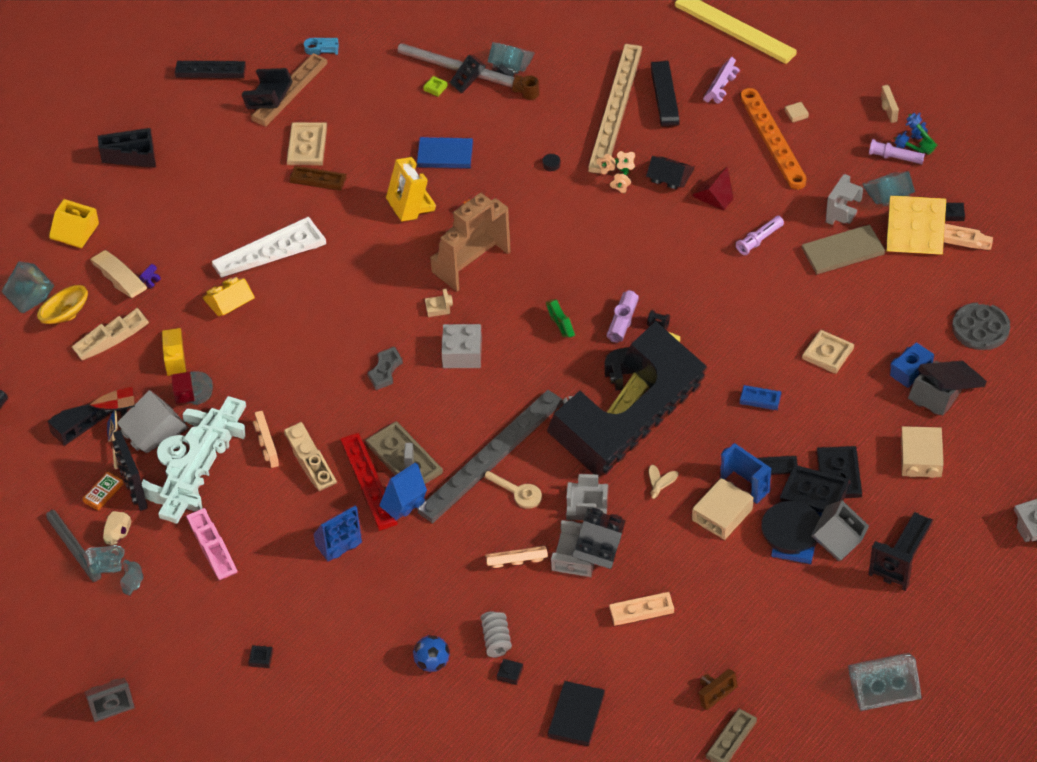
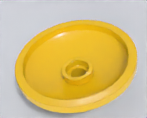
M74 285L59 291L41 306L37 314L38 319L45 324L62 323L73 319L87 300V289L82 285Z

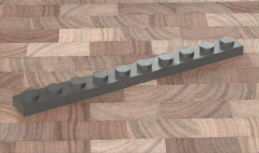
M550 390L543 393L418 508V514L433 524L481 480L487 471L493 469L563 404L562 398Z

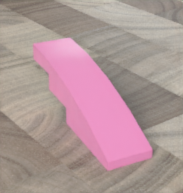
M204 508L187 515L190 527L218 580L238 573L206 509Z

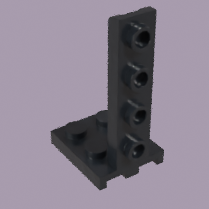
M914 512L894 548L875 541L871 550L868 575L873 576V574L884 578L883 582L890 585L892 582L902 586V590L906 591L910 583L913 557L932 526L934 519Z

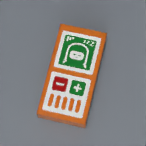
M106 472L82 498L83 502L99 511L123 485V480Z

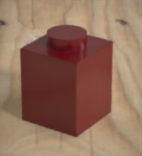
M191 373L171 374L175 403L195 401Z

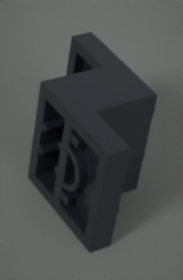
M587 508L572 557L611 569L626 520L616 514H605L597 508Z

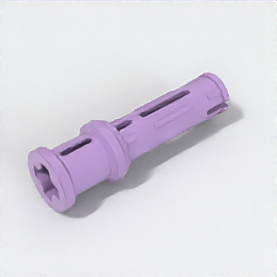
M872 139L869 155L876 154L883 156L885 159L893 157L921 165L925 153L893 147L890 143H879Z
M775 216V218L756 232L748 233L746 238L736 242L737 250L742 255L749 254L751 249L760 246L763 239L783 226V219L780 216Z

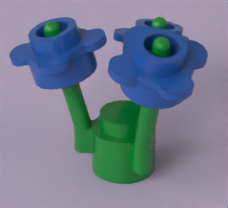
M914 112L909 114L905 125H909L912 129V139L920 140L923 138L919 143L921 147L919 148L908 142L910 137L906 135L907 131L895 138L896 147L904 149L908 146L919 153L930 155L938 144L927 134L926 122L920 124L923 120L920 117L921 113L915 114Z

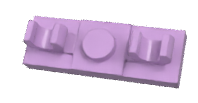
M733 57L729 58L722 65L705 94L703 100L707 103L712 98L717 104L723 101L722 98L727 93L720 89V87L723 88L729 80L733 81L737 77L735 75L740 70L733 66L736 62Z

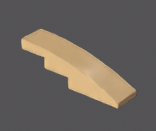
M104 250L90 259L92 264L102 271L103 276L111 280L114 287L127 296L133 298L147 289L145 284L125 264L108 251Z
M136 308L123 319L118 316L105 327L103 324H100L73 345L72 348L81 360L87 359L117 345L149 322L141 311Z

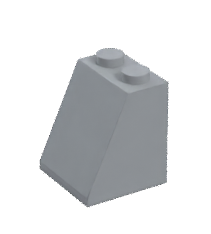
M150 390L135 404V407H132L117 422L122 428V435L132 440L130 444L137 451L141 449L145 453L157 448L166 438L179 435L189 428L165 401Z

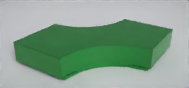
M557 299L546 301L551 320L557 324L562 337L570 338L575 336L570 319L563 313Z

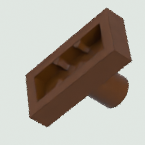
M728 669L716 679L708 674L701 678L700 684L704 686L698 692L701 706L708 710L738 687L734 671Z

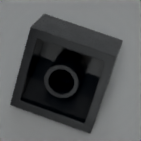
M652 156L646 177L651 178V182L657 184L665 182L668 183L667 187L678 189V187L686 185L695 167L663 156Z

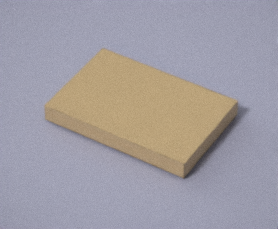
M292 122L287 165H323L327 123Z

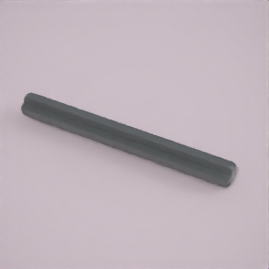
M55 510L47 512V520L93 582L100 580L102 577L100 571Z

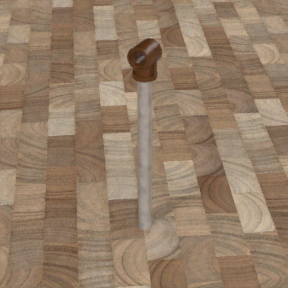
M400 43L398 46V53L452 70L458 71L463 63L462 61ZM484 68L478 76L485 80L512 87L513 92L522 93L523 97L527 100L537 99L540 95L539 80L532 75L524 78L520 75L512 77Z

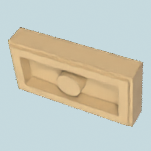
M888 85L882 86V108L886 110L891 123L897 122L899 108Z

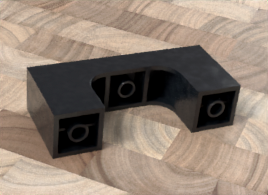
M657 321L631 343L623 361L647 384L649 390L626 411L619 414H611L600 409L579 390L553 414L547 432L594 475H598V478L603 473L607 475L612 470L613 464L616 461L618 463L621 462L628 450L632 451L639 444L638 441L641 438L645 439L651 433L650 429L653 426L658 427L663 422V417L666 414L670 416L677 408L676 405L678 403L683 404L691 391L693 393L697 391L701 386L700 382L706 376L704 372L707 366Z

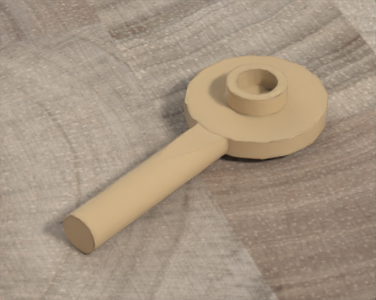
M487 471L484 476L486 479L513 492L516 504L522 508H534L542 500V493L535 485L524 484L518 487L490 471Z

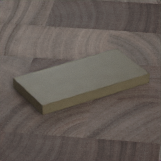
M870 225L802 244V250L816 275L885 254V249Z
M397 421L365 440L368 448L394 475L405 469L404 449L406 443H413V463L418 464L425 484L443 473V469Z

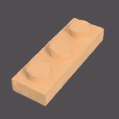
M263 411L255 412L256 420L253 421L255 431L260 432V435H258L260 446L265 447V450H263L264 459L270 462L271 468L279 466L277 453Z
M545 546L485 554L486 563L488 566L491 565L492 568L502 567L503 563L510 562L512 565L523 564L524 560L540 562L543 561V558L548 557Z
M669 592L610 604L609 610L614 626L672 614L674 613V606Z

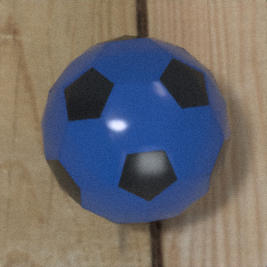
M428 635L422 637L414 646V662L420 669L426 672L439 671L449 661L450 651L448 644L438 636Z

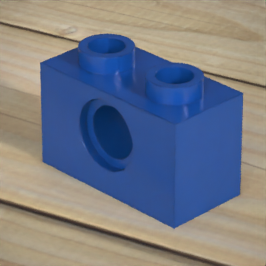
M916 342L911 347H907L899 358L896 357L891 362L890 376L909 388L921 374L918 370L920 364L933 363L934 354Z

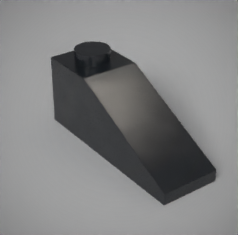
M90 404L63 410L47 422L51 434L65 446L106 418L110 413L106 414L105 410L90 407Z

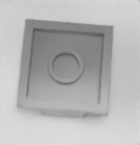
M843 174L828 197L826 223L833 225L835 220L850 224L857 214V209L846 204L848 201L855 200L860 202L862 200L863 188L850 183V176Z
M579 474L578 483L568 482L566 520H584L587 508H597L607 514L608 484H599L598 475Z
M1037 499L1016 505L1014 508L1018 517L1017 529L1025 542H1028L1030 539L1031 541L1037 540Z

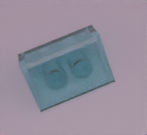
M910 653L848 665L851 686L860 711L922 699L916 659Z

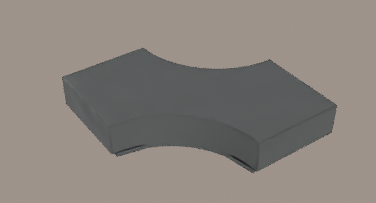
M395 347L377 353L378 364L373 370L368 372V378L375 390L393 384L392 373L399 365L403 364L402 358Z

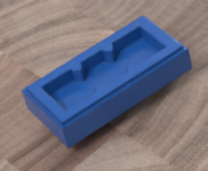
M743 385L740 404L778 411L781 391Z

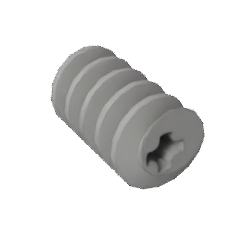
M486 612L480 617L487 649L486 653L493 658L501 657L512 647L511 638L508 635L507 616L500 612Z

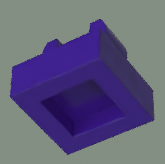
M153 264L139 277L143 283L146 282L147 287L150 289L155 285L151 279H154L157 283L161 279L158 274L154 273L157 267Z

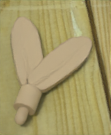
M655 465L650 466L648 472L653 487L651 491L652 499L659 495L661 489L677 479V471H671L660 477L658 468Z

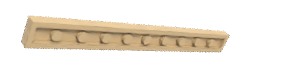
M625 44L590 160L589 172L602 174L601 168L597 164V159L603 158L605 154L612 156L642 53V46Z

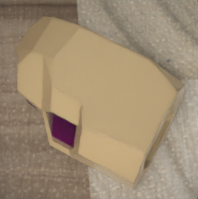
M113 511L108 516L103 534L106 544L114 545L127 536L131 526L129 515Z

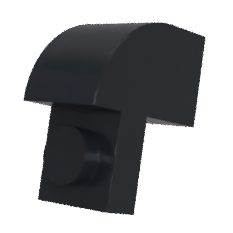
M629 347L613 350L605 358V377H610V383L614 384L616 391L623 390V375L634 373L623 362Z

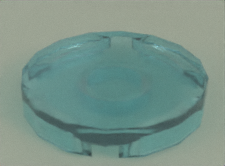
M193 371L190 373L195 401L185 404L193 403V405H198L211 397L213 382L206 373Z

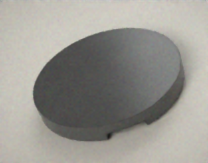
M976 302L967 304L956 312L952 329L955 337L965 346L977 350H990L999 347L1007 340L1010 332V320L1006 313L997 306L978 304Z

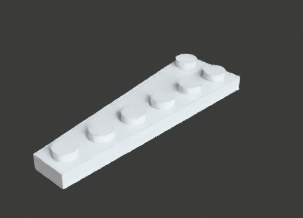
M307 217L213 260L212 266L220 277H225L300 252L316 249L319 246L325 245L326 239L312 220Z

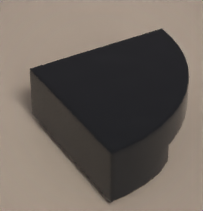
M503 64L492 69V71L514 76V73Z

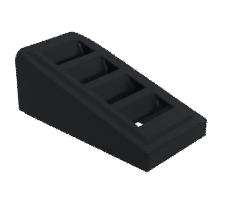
M468 55L449 83L463 93L484 70L486 65L477 57ZM459 79L463 82V85L458 82Z

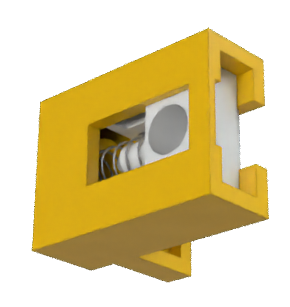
M412 157L396 159L386 196L387 201L401 222L417 219L419 213L435 211L436 204L425 190L428 180L423 173L417 174L415 171L417 164Z

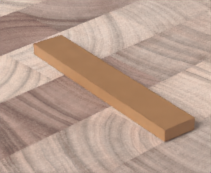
M313 53L291 75L293 83L278 108L257 109L251 115L252 121L266 127L327 65V59Z

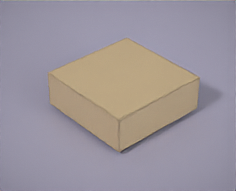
M802 102L785 107V112L792 123L806 119L809 116Z

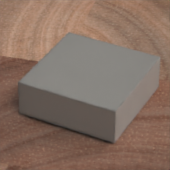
M413 443L405 444V469L412 465L414 461Z

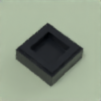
M252 645L249 667L270 668L273 647Z

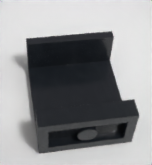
M257 69L256 73L260 80L257 89L243 91L241 95L247 109L278 108L293 83L288 69Z

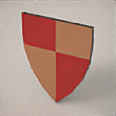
M133 387L110 392L90 404V407L105 410L106 414L113 413L114 410L116 412L120 411L122 418L128 412L127 408L135 407Z

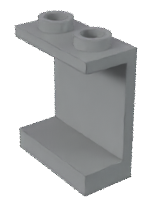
M561 521V536L556 553H553L551 558L552 571L586 577L592 576L595 564L572 557L582 527L581 523Z

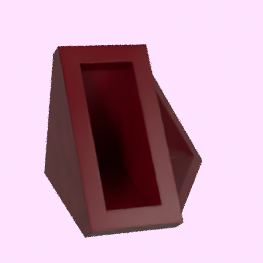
M728 166L703 182L694 192L693 197L724 211L733 200Z

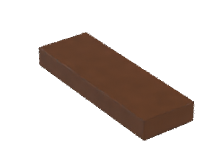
M295 166L290 176V183L342 191L347 176L344 173Z

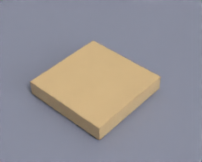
M820 329L803 353L802 359L836 374L854 349V344Z

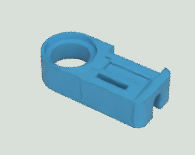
M308 38L304 41V50L309 55L313 53L316 55H320V53H335L337 55L339 50L338 38ZM309 45H316L314 48H308Z

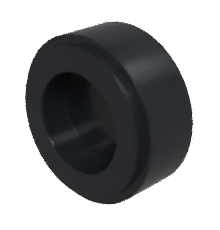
M548 154L544 156V169L555 171L560 168L561 161L558 155Z

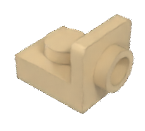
M443 289V296L425 298L428 317L450 314V306H453L452 296L448 295L447 289Z

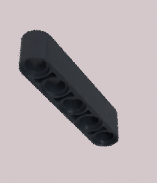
M669 61L651 62V74L661 127L679 126V112Z

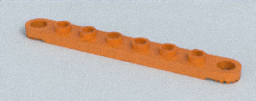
M753 88L744 89L741 92V102L744 104L782 175L794 190L804 188L806 186V175L758 91ZM751 94V96L753 95V98H747L746 96H750ZM795 178H796V179L798 178V180L800 179V180H802V181H801V182H794L793 179L795 180Z

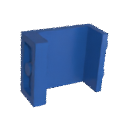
M735 443L723 450L720 467L721 478L725 480L733 471L752 484L751 496L754 497L753 502L759 503L770 492L771 468Z

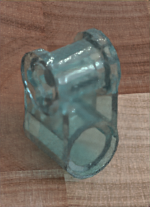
M117 545L92 547L87 549L83 556L92 574L118 572L122 568L121 559L125 555V550Z

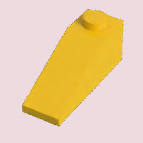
M181 328L162 331L163 354L167 376L186 372Z

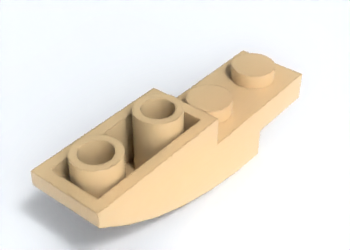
M300 422L285 429L284 433L293 448L295 457L318 491L336 484L335 477L320 450H317L303 423Z

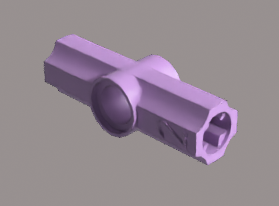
M627 290L623 292L620 302L614 310V317L607 333V338L612 342L619 343L623 341L627 328L631 325V318L639 300V296L634 291Z

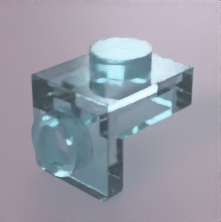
M125 559L123 566L126 574L120 580L123 593L130 596L134 590L138 589L144 577L142 568L138 563Z

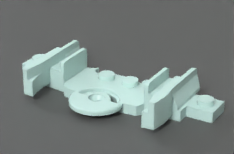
M228 396L220 410L211 408L208 414L199 410L186 409L182 414L183 420L195 427H192L186 436H171L160 443L157 455L159 461L167 466L166 475L168 478L165 485L160 487L144 479L142 481L145 499L163 505L158 513L159 518L177 524L186 509L195 512L202 509L198 487L204 484V479L200 478V476H209L208 470L217 457L216 451L218 453L225 452L226 448H229V441L232 436L241 439L245 438V426L237 422L246 407L245 401ZM184 442H186L190 446V450L188 453L186 446L183 445Z

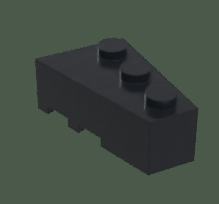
M151 128L98 135V146L102 163L156 168Z

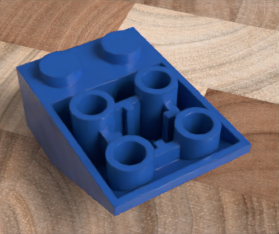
M356 505L321 524L314 533L315 546L328 562L362 543Z

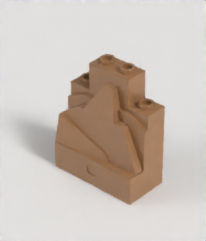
M479 193L453 212L454 222L452 228L441 237L439 252L431 257L432 273L455 291L460 290L458 272L491 247L497 245L507 254L511 252L508 207L496 198L490 200L482 193Z

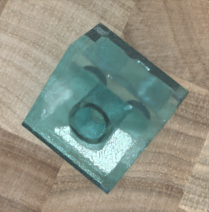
M492 42L488 62L493 63L492 67L503 64L513 73L518 74L519 71L525 72L535 52L503 43Z
M909 171L893 172L863 183V187L876 204H883V206L889 205L890 196L910 197L909 194L915 192Z
M19 261L1 292L21 313H25L45 301L54 284L35 264Z

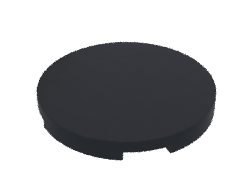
M797 501L780 502L770 507L764 514L761 526L762 535L773 549L785 554H800V552L817 545L818 542L811 535L820 516L807 504Z

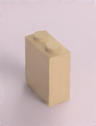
M902 426V476L942 477V428Z
M721 478L693 508L692 520L725 540L753 510L754 497L748 492L735 487L733 483Z

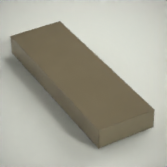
M738 709L706 754V759L711 762H729L756 724L757 718Z

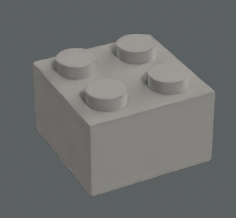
M443 324V368H481V324Z

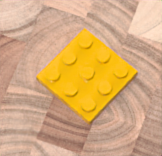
M890 196L886 251L942 255L946 199Z

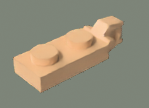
M945 224L943 242L975 249L991 250L993 237L984 236V234L980 233V230Z

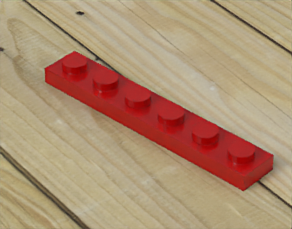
M356 433L340 438L378 530L381 531L398 525V522L379 506L385 491L360 434Z

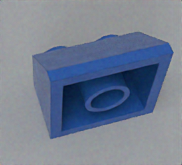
M413 463L389 480L379 506L396 521L402 516H408L414 508H419L425 501L424 496L427 489L417 463Z

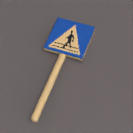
M116 410L113 411L107 422L108 442L111 439L112 441L115 440L113 432L117 430ZM113 448L114 469H118V462L115 457L117 452Z

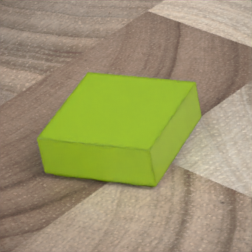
M432 76L423 86L425 92L439 97L448 84L446 81Z

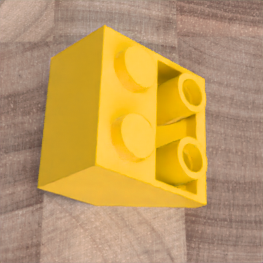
M64 199L55 211L49 235L50 239L82 249L99 224L96 209Z
M237 277L223 281V286H215L207 290V295L203 296L204 301L218 316L225 315L255 298L245 278L238 279Z

